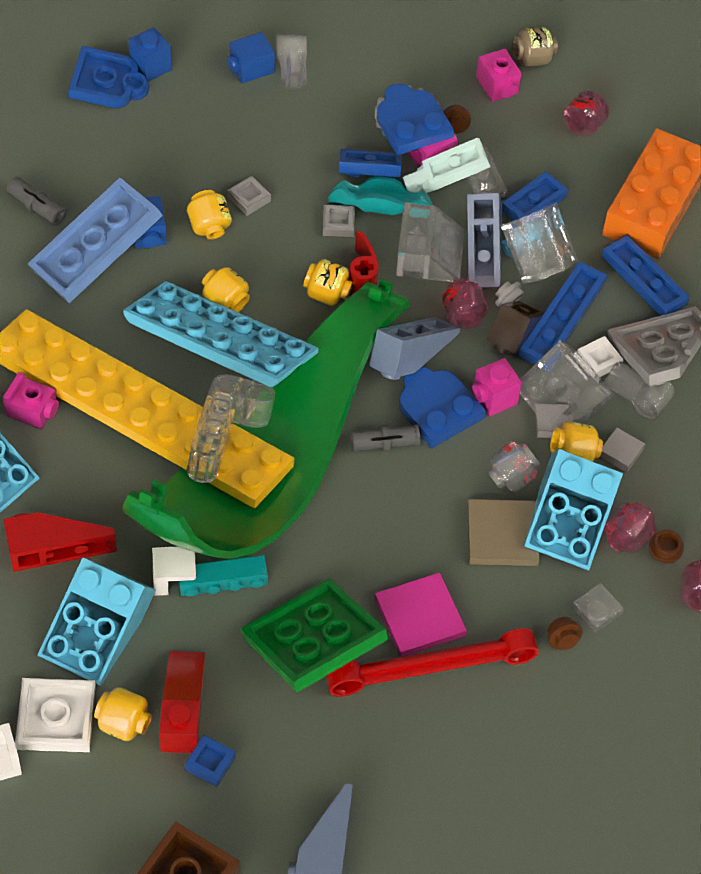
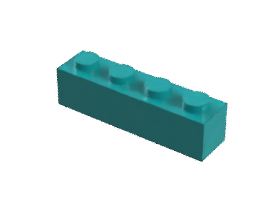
M265 556L196 564V579L179 581L180 595L193 597L202 593L215 594L219 591H238L241 588H260L263 585H268Z

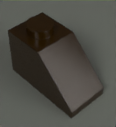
M521 301L502 304L486 340L494 343L493 348L505 355L511 356L512 353H519L521 346L544 312Z

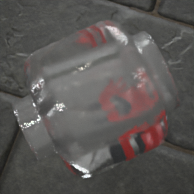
M512 441L490 457L489 461L493 469L488 474L499 489L506 486L510 491L517 492L538 476L536 467L540 463L525 443L519 445L517 442Z

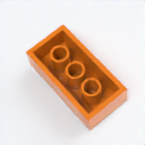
M656 128L607 211L602 235L615 241L628 235L646 254L660 259L701 186V146Z

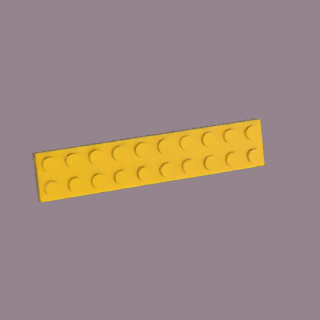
M27 309L0 332V365L16 374L18 372L25 374V378L55 389L58 398L254 509L294 467V457Z

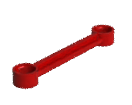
M521 628L505 633L499 640L361 665L359 662L352 660L328 674L326 680L330 694L343 697L359 692L366 685L504 660L507 664L511 665L523 664L534 659L539 654L533 631Z

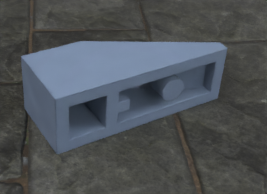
M499 193L467 194L469 289L501 288V197Z
M437 317L377 329L369 366L381 371L383 377L393 380L400 379L401 376L413 374L460 333V327Z
M345 784L298 849L297 863L289 862L288 874H342L353 784Z

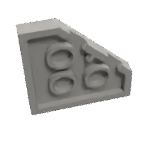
M694 306L607 330L608 341L649 386L663 385L667 381L680 378L701 346V311Z

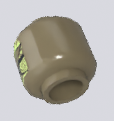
M546 27L521 29L512 40L513 57L523 67L548 65L558 50L556 37H552L551 32Z

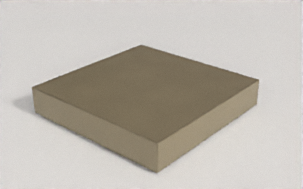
M468 499L469 565L538 566L539 552L524 547L536 501Z

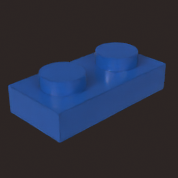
M341 149L339 173H345L351 177H360L362 175L400 177L402 154Z
M545 171L502 202V212L520 227L523 223L530 224L565 199L568 189Z

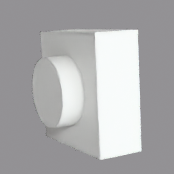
M605 336L579 348L576 355L594 380L620 368L623 362V358Z

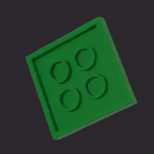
M330 578L240 628L243 639L296 692L312 685L388 640L386 629Z

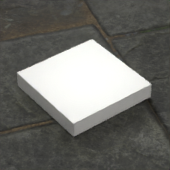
M22 678L15 739L16 750L90 752L96 691L95 680Z

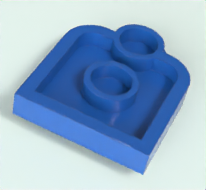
M82 46L68 89V98L112 108H122L130 100H140L146 97L149 91V84L145 76L138 72L137 62L133 58Z
M394 84L386 89L385 100L377 107L376 119L397 155L453 138L454 129L431 93L424 90L414 91L405 84Z
M421 367L415 373L404 376L405 389L400 396V411L412 426L418 424L420 436L431 449L485 419L486 410L453 373L449 371L433 372L426 367Z

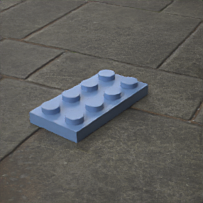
M119 178L27 264L32 271L70 303L163 215L156 206L122 178Z

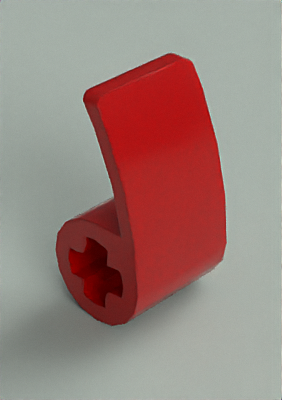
M356 231L355 251L360 257L355 258L350 264L349 281L353 282L350 291L352 294L356 293L366 282L377 285L379 266L377 257L371 243L362 231Z

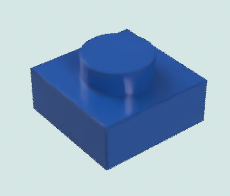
M203 735L186 761L185 770L217 787L235 760L236 751Z

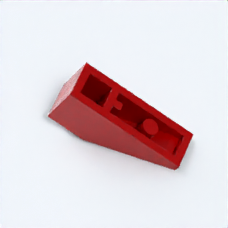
M39 512L31 514L19 513L11 518L3 519L13 572L82 559V557L87 558L117 552L114 528Z
M169 651L159 730L161 752L192 754L198 744L205 652Z

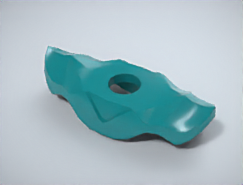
M374 176L361 184H352L342 180L337 183L328 196V203L353 205L365 212L389 215L409 213L415 216L425 215L431 218L434 215L433 203L426 192H410L400 181L391 177Z

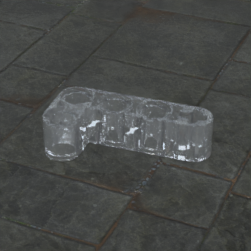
M223 374L214 377L191 444L187 474L192 480L200 483H209L217 478L234 423L255 428L268 425L275 399V391L272 387L232 375Z

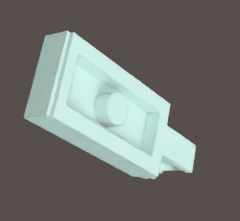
M475 138L423 160V165L417 168L418 171L404 176L403 180L408 191L414 193L424 191L427 193L490 168V164L480 138Z

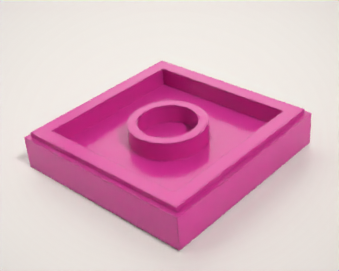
M440 573L375 593L374 600L400 657L466 637L467 630Z

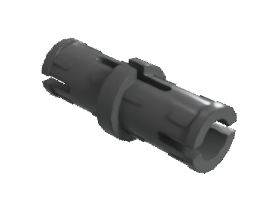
M19 176L14 177L8 183L6 189L8 194L24 203L26 209L31 213H38L54 226L59 225L66 216L65 208L49 199L47 193L42 189L33 188Z
M386 424L380 425L379 429L353 430L350 433L353 452L381 448L385 452L390 451L391 447L420 445L418 424L400 427H388ZM396 435L400 436L399 438L371 441V438L375 437H386Z

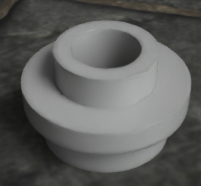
M509 281L506 282L496 292L495 295L498 299L495 304L501 307L502 304L519 301L525 293L520 288L521 284L518 281L513 284Z

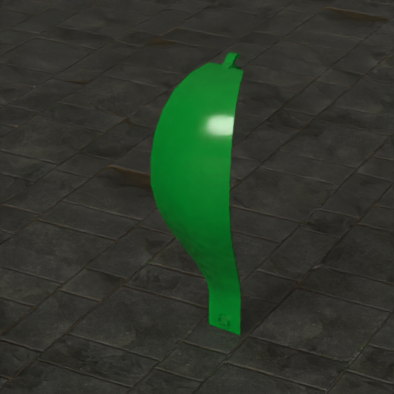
M379 279L378 286L366 282L356 293L341 304L305 341L318 347L319 353L298 366L273 387L264 385L230 421L294 457V467L255 509L182 468L165 484L154 479L151 483L150 492L144 489L140 493L134 490L131 491L122 507L124 513L144 529L164 541L211 557L235 559L254 554L277 540L301 516L317 492L335 451L359 378L374 345L377 329L388 327L410 307L409 300L393 293V283L385 279Z

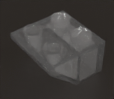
M556 202L501 225L523 284L540 281L578 262Z
M404 203L396 276L459 283L465 229L436 206Z

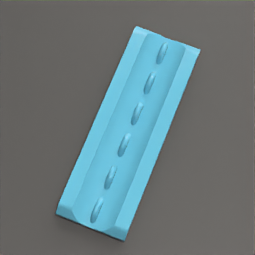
M167 281L123 310V315L130 324L268 387L277 385L298 366L319 353V348Z

